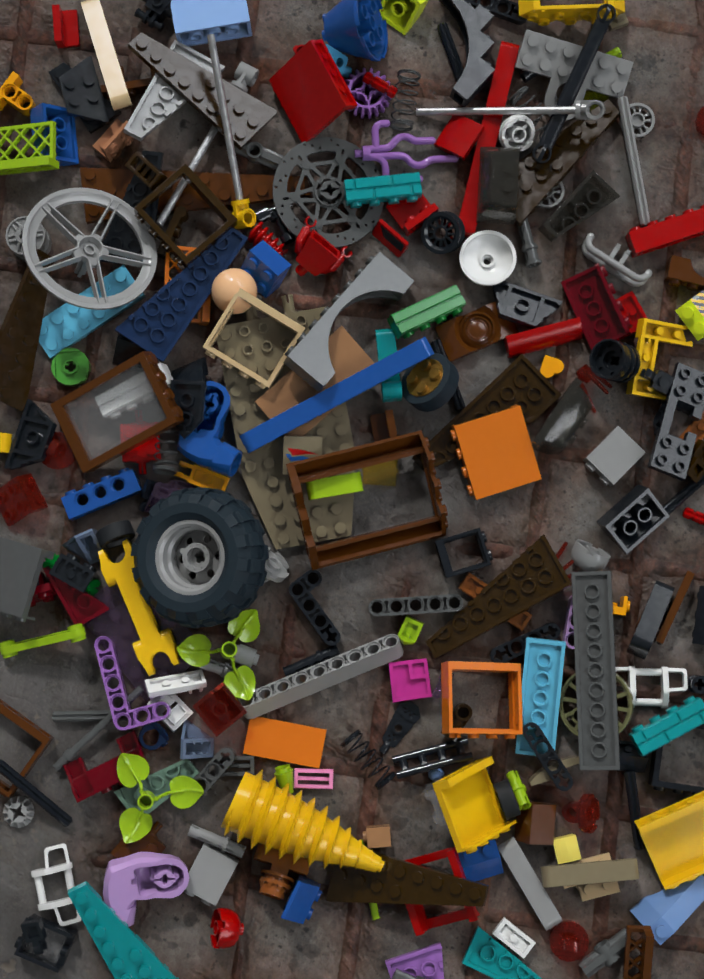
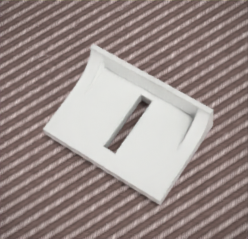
M176 694L165 695L164 699H161V696L154 697V701L150 700L147 705L157 702H165L170 706L174 702L177 703L171 710L169 718L162 720L173 733L194 713ZM161 705L157 708L159 716H164L162 713L167 710L166 706Z

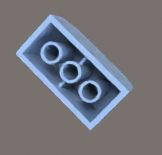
M171 0V12L177 41L188 47L208 44L207 35L209 34L215 35L216 42L252 36L246 0Z

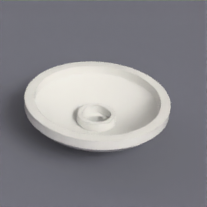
M492 230L479 231L472 234L463 243L459 255L460 267L465 276L476 284L482 286L497 285L505 281L512 274L516 265V250L512 242L502 233ZM489 260L491 263L486 265L484 261Z

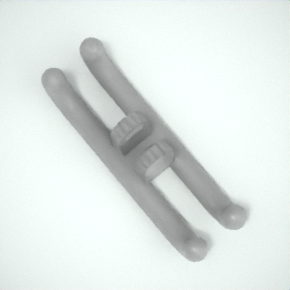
M588 233L582 243L584 256L595 264L604 265L606 271L628 285L640 287L652 276L650 269L639 275L623 265L631 253L628 249L624 252L619 262L614 260L616 253L620 250L621 245L619 243L616 244L608 256L593 246V233Z

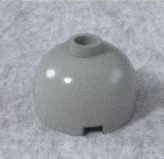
M580 539L576 540L571 550V560L577 566L576 570L578 572L602 571L608 564L611 556L603 549H597L592 546L593 544Z

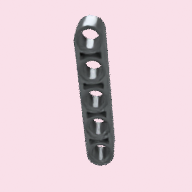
M457 594L374 599L370 602L368 610L371 615L376 617L455 612L462 608L463 599ZM452 597L459 600V606L455 609L449 606V600ZM432 599H437L440 602V607L437 610L431 609L429 605ZM418 600L421 608L418 611H413L410 608L411 601ZM398 601L401 603L402 608L399 612L392 611V602ZM375 602H379L382 605V611L378 614L374 613L371 609L372 604Z

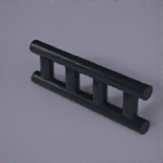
M467 737L456 739L455 742L452 740L392 756L393 764L400 763L401 771L396 772L397 779L473 760L472 752L465 753L464 745L469 744ZM456 748L458 755L447 758L445 750ZM437 753L439 760L428 763L426 755ZM418 758L420 765L409 768L407 761Z

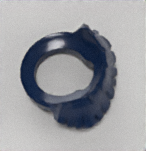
M155 722L141 726L139 742L142 747L147 750H155L168 744V734L160 724ZM156 729L159 732L157 744L154 746L146 745L143 741L144 733L148 730Z

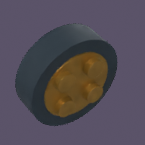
M435 353L406 370L401 382L402 395L416 409L423 412L434 411L445 405L454 395L459 382L458 370L445 356Z

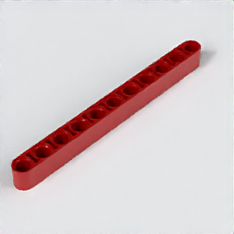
M501 41L486 107H505L520 45ZM503 115L483 116L481 125L485 129L477 141L459 216L464 224L465 237L467 238L474 234Z

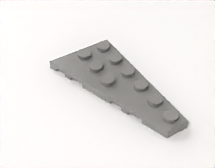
M174 40L170 49L213 73L212 62L209 57ZM220 64L221 73L225 70V66ZM155 73L126 124L123 133L141 142L187 101Z

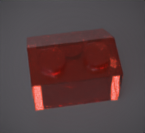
M221 682L192 706L216 737L247 713L224 682Z

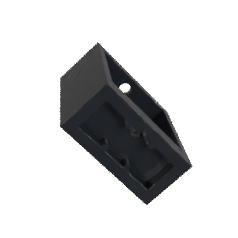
M480 528L434 542L445 579L491 565L490 561L493 560L490 549H486L485 542H487L485 532L481 531ZM475 535L483 562L453 571L445 544Z

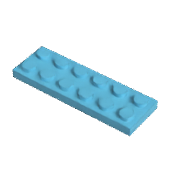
M124 264L103 278L106 296L118 294L134 283L135 280ZM96 282L99 297H102L99 282ZM90 286L79 295L94 297L92 287ZM142 293L128 304L106 310L85 309L65 303L43 318L38 342L52 360L59 351L70 348L146 296Z
M527 637L522 678L523 726L528 722L536 723L555 750L566 641ZM527 727L528 732H526V734L532 735L535 739L531 741L532 744L536 740L542 739L541 735L539 737H536L534 731L536 730L535 727ZM517 735L515 753L536 756L524 736ZM544 742L537 745L538 753L543 754L547 751V745Z

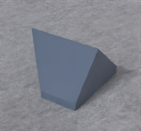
M93 528L73 536L62 545L88 561L90 565L100 561L98 551L102 550L96 537L97 530Z
M186 720L183 723L180 759L213 757L214 738L203 732L189 720Z

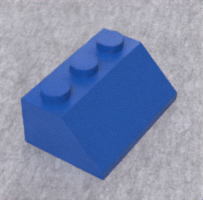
M41 103L30 110L31 123L56 122V160L59 161V166L79 164L75 117L68 116L65 107ZM46 127L41 133L45 138L50 133V127ZM38 137L33 145L38 148L43 140ZM46 145L41 153L44 156L49 155L50 147Z

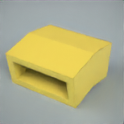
M575 834L554 837V849L558 864L581 859Z

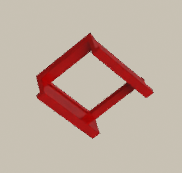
M455 846L403 860L421 865L448 857L453 874L466 879ZM405 904L416 936L423 935L428 929L469 919L470 922L477 921L480 915L476 906H464V909L427 918L423 905Z

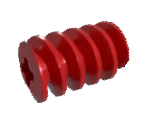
M263 221L258 223L250 231L248 241L250 243L253 242L254 247L264 240L284 257L288 252V249L282 250L284 243L277 245L279 238L272 240L274 233L267 234L269 228L262 229Z

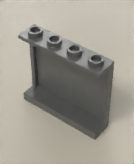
M0 537L1 616L11 618L14 615V620L25 623L27 619L35 621L34 617L28 616L44 559L53 560L55 552Z

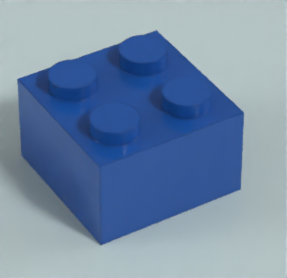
M262 240L249 250L240 269L245 270L254 278L257 292L264 298H267L280 287L291 264L268 243Z

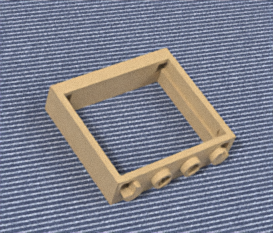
M240 288L228 304L204 343L203 348L206 350L205 354L212 359L218 357L223 360L221 364L229 369H232V367L239 370L238 374L247 380L249 377L254 379V384L263 390L265 387L270 389L285 364L283 362L287 356L283 354L269 379L266 380L212 347L233 314L234 309L232 307L238 296L255 309L296 333L285 353L291 346L294 348L297 346V339L303 332L305 333L306 328Z

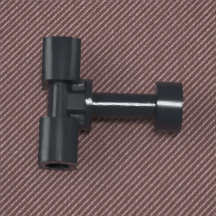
M275 206L269 209L264 207L255 211L258 223L268 220L276 222L282 234L280 240L284 245H288L296 240V237L281 222Z

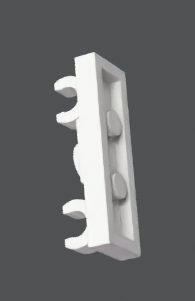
M201 669L146 679L145 687L148 697L151 701H154V697L161 696V699H164L165 695L187 691L189 694H192L194 689H199V692H202L203 688L207 687V682Z

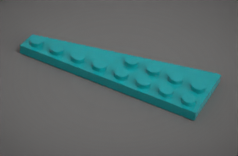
M87 881L68 890L72 903L114 979H179L173 975L166 964H163L155 956L152 949L137 934L133 933L128 924L116 915L112 907L110 908L102 900V897Z

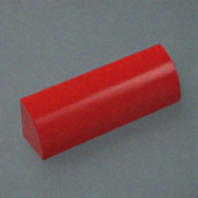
M580 317L505 336L503 341L508 358L581 340L582 325Z

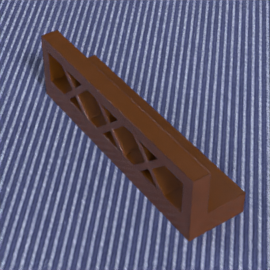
M626 925L622 979H651L654 934L651 926ZM631 932H642V937L635 942L631 938ZM637 948L640 951V955L633 959L630 956V952ZM636 966L639 972L632 977L628 970Z

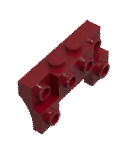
M135 730L116 739L121 753L135 754L146 759ZM119 756L88 770L82 757L63 765L77 803L98 792L105 794L111 791V786L119 783L120 786L123 785L117 775Z

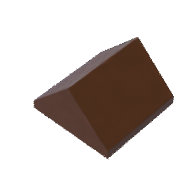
M531 802L529 809L520 810L521 815L516 816L515 840L532 845H554L557 805Z

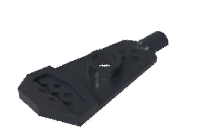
M411 701L399 703L382 737L384 743L379 751L386 754L390 747H396L419 720V706ZM397 724H400L402 726V730L400 732L395 731V726Z

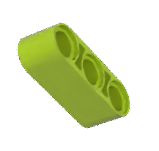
M361 472L305 482L308 500L364 491Z

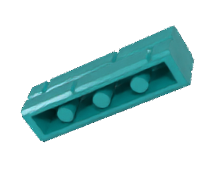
M419 172L346 179L343 182L345 205L351 208H360L362 204L378 206L381 204L380 202L397 204L399 200L416 202L422 196Z
M688 697L680 707L674 705L666 710L667 714L661 717L658 714L650 718V723L645 726L639 724L633 727V732L629 736L641 756H645L704 724L703 700L700 697Z

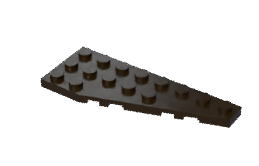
M521 354L429 441L430 448L428 449L430 452L433 451L435 456L434 466L437 467L457 458L455 449L458 447L456 441L453 442L450 435L451 425H458L493 414L514 405L521 406L525 423L528 425L534 422L562 394ZM421 454L414 455L412 457L413 461L424 471Z

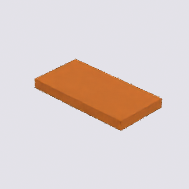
M258 716L249 720L243 754L319 768L327 729Z

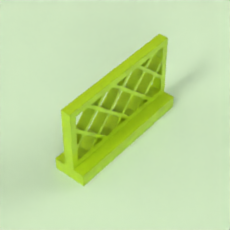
M55 121L0 127V134L3 136L0 139V153L2 154L0 157V176L59 169V161L56 160ZM46 127H50V133L45 138L41 133ZM29 129H33L35 133L29 140L25 134ZM13 131H16L19 135L12 142L9 136ZM40 137L43 142L36 148L33 143ZM23 138L27 143L22 148V150H20L17 147V144ZM7 140L11 145L4 152L1 146ZM48 145L50 147V154L44 156L41 151ZM32 147L35 152L31 157H27L25 153ZM15 148L18 155L11 159L9 155Z

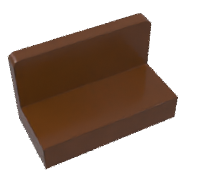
M393 409L370 416L374 442L397 436Z

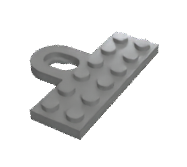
M526 29L514 68L550 78L544 97V106H556L558 99L556 95L557 89L561 84H566L583 46ZM597 51L572 106H575L576 100L584 99L586 89L616 99L623 97L634 62ZM568 114L566 121L575 117V114Z

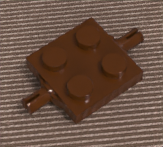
M156 821L149 833L136 842L125 844L122 838L111 851V854L115 858H121L137 852L162 853L166 845L158 839L156 834L163 827V824Z

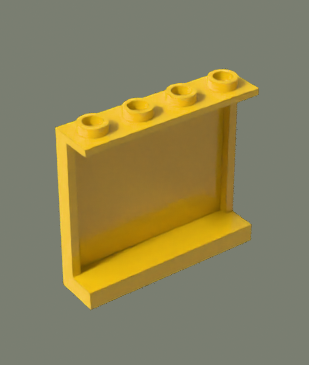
M492 756L477 759L432 783L457 853L466 851V854L476 852L478 850L477 847L489 844L488 840L500 837L501 833L510 831V826L517 823L516 820L506 822L486 769V767L494 763Z
M704 791L634 821L665 890L674 889L679 884L693 881L697 876L704 874Z

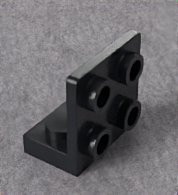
M61 553L49 572L52 576L82 593L86 591L93 577L96 579L100 577L96 573L97 569L86 562L83 565L80 564L81 561L70 553H67V555Z

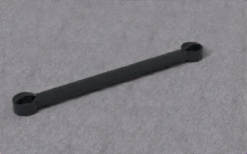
M603 4L597 10L596 19L556 106L573 105L607 29L616 17V9L611 4ZM607 8L603 18L601 19L599 12L602 9ZM611 11V12H612V19L609 20V21H606V19H607V17H608V14H609V12ZM568 114L551 115L538 145L532 151V159L535 163L541 165L549 161L552 155L551 151ZM542 147L543 149L537 159L535 151ZM547 150L548 158L545 161H541Z

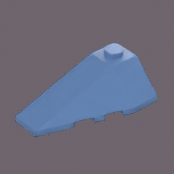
M700 875L693 881L683 882L674 889H662L653 895L645 896L630 909V912L642 926H651L654 939L659 945H662L704 901V876Z

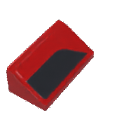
M380 219L372 231V235L398 258L401 257L408 249L409 242L383 219Z

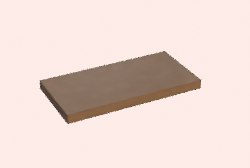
M343 326L339 327L329 336V355L335 374L320 392L374 364L373 360ZM290 370L260 396L255 403L271 419L319 392L294 371ZM335 408L285 435L305 436Z

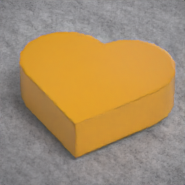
M545 355L540 367V373L546 379H549L554 374H560L564 369V364L557 358Z

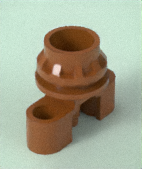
M260 843L257 845L253 859L271 865L270 870H261V874L264 877L260 876L259 893L283 901L285 895L291 890V886L288 884L294 883V879L287 876L288 871L308 876L310 870L308 858L300 857L293 865V854L286 853L279 860V850L272 848L265 855V845Z

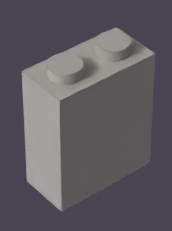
M617 426L583 461L586 462L585 466L589 471H595L600 476L598 479L601 483L611 487L646 452Z
M204 843L189 871V882L184 893L192 897L195 895L200 897L201 902L208 906L212 904L216 906L239 860L227 853L221 852L220 849Z

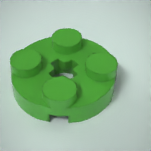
M76 348L62 349L53 358L51 363L52 374L58 382L65 386L80 385L88 379L91 366L89 359ZM70 362H73V365L76 366L73 372L66 369Z

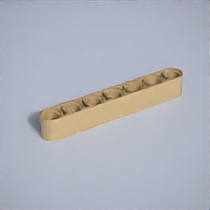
M100 0L83 1L81 6L113 110L132 106Z

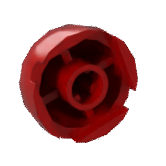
M217 908L214 910L210 925L214 932V935H210L211 945L213 948L218 949L230 948L236 944L240 935H243L244 924L241 923L240 917L232 909Z

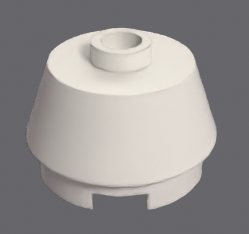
M516 114L502 122L499 129V140L506 150L511 152L524 151L533 143L535 127L529 117Z

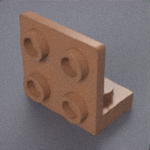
M116 119L93 145V148L110 163L113 159L116 160L121 155V150L126 145H130L134 140L133 137L123 133L128 123L127 120L122 123Z

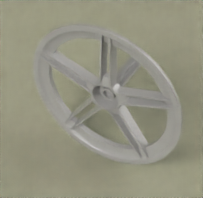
M68 188L46 196L30 211L22 232V250L25 261L41 286L68 304L92 310L121 307L140 296L154 276L157 265V249L154 238L147 231L148 227L144 223L141 225L134 216L133 207L110 193L93 188ZM75 203L93 204L106 208L90 235H84L56 209ZM110 210L112 214L101 236H99L96 232ZM115 214L121 217L134 231L140 243L142 255L103 245V238ZM46 217L75 245V248L39 261L36 251V234L39 225ZM60 222H62L76 236H73ZM109 253L115 254V255H119V256H123V257H127V258H122V257H118V256L109 255ZM72 255L73 257L71 259L43 268V266L63 259L67 256ZM100 260L141 268L137 279L132 285L118 294L106 296ZM77 263L74 273L78 274L77 277L81 278L82 275L86 274V271L88 272L94 297L82 296L63 288L47 273ZM92 268H96L102 297H99Z

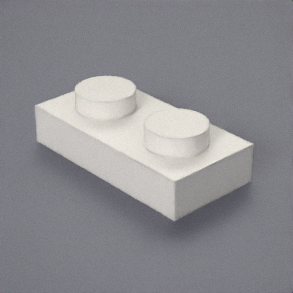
M505 917L502 918L492 931L493 935L523 959L536 944L533 939Z

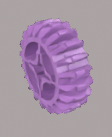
M366 68L362 69V73L356 69L355 75L350 73L349 79H345V82L356 101H363L365 105L356 102L358 105L348 111L354 110V116L360 113L362 119L364 115H368V118L371 119V114L377 117L379 116L378 111L384 113V107H389L388 101L392 98L387 96V93H382L371 87V84L368 85L363 82ZM370 68L369 72L374 74V77L377 76L384 81L386 80L385 75L380 76L379 70L373 73V68ZM363 82V85L360 88H356V90L352 91L357 84ZM365 87H367L369 92L368 100L367 95H365ZM378 96H381L378 102L371 105V101L373 99L378 98Z

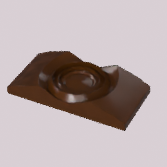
M495 302L484 305L465 315L455 317L435 327L450 362L501 342L505 336L519 333L515 323L498 317Z

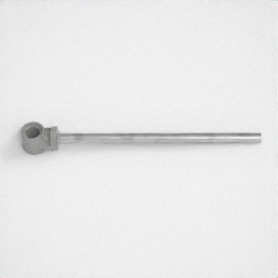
M242 61L234 74V79L236 80H232L230 84L247 93L248 89L246 86L252 87L258 78L259 70ZM213 125L188 166L193 172L218 132ZM183 177L156 221L160 226L164 225L188 183Z
M576 100L575 106L416 108V116L575 114L576 120H596L603 117L606 108L600 100ZM593 104L600 106L601 110L598 115H593L590 111Z

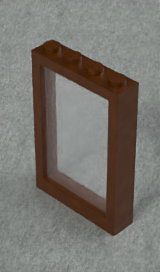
M142 351L50 404L83 473L95 471L185 421L183 411L174 400L175 395L166 383V376L157 364V357L151 351Z

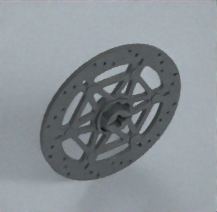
M318 137L298 144L281 160L273 179V202L281 222L294 236L297 237L305 225L295 216L290 204H297L307 216H310L309 219L312 221V225L314 220H316V225L310 228V231L314 229L335 248L354 244L365 237L375 226L381 215L384 202H380L381 204L378 206H368L362 219H358L355 215L357 208L351 209L345 205L343 182L341 181L342 172L344 170L351 179L357 178L346 166L345 161L347 158L360 167L365 177L381 176L373 161H362V157L355 158L354 150H361L359 147L339 138ZM319 152H333L336 154L334 160L310 163L307 159V156ZM331 165L327 175L322 174L315 168ZM295 166H299L302 172L296 190L289 193L287 192V182L290 173ZM336 166L339 167L337 178L331 176ZM309 170L314 172L320 178L317 181H314ZM304 176H306L312 187L300 190ZM312 192L313 198H300L301 195ZM303 203H315V214L312 215ZM340 204H343V206H344V208L346 209L348 215H346L345 213H343V212H342L340 209H338L337 207H338ZM320 207L326 209L322 219H318ZM331 210L342 217L340 219L326 220ZM346 222L350 226L349 230L340 233L328 234L321 231L322 227L326 225Z

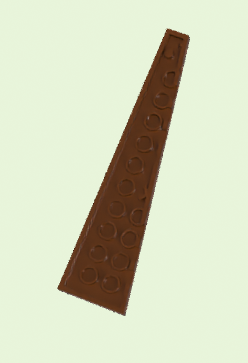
M80 167L82 188L101 190L122 200L127 191V186L134 175L130 169ZM162 171V173L168 178L176 172ZM194 172L226 207H231V201H236L231 173ZM239 174L243 199L249 198V204L273 201L272 186L274 175ZM289 176L287 192H295L300 176ZM304 176L300 190L309 188L306 176ZM181 179L159 197L157 215L162 213ZM187 183L170 214H174L179 206L185 207L187 212L212 208ZM310 192L301 195L300 198L310 197ZM84 203L86 223H97L106 208ZM108 211L102 222H108L112 211Z

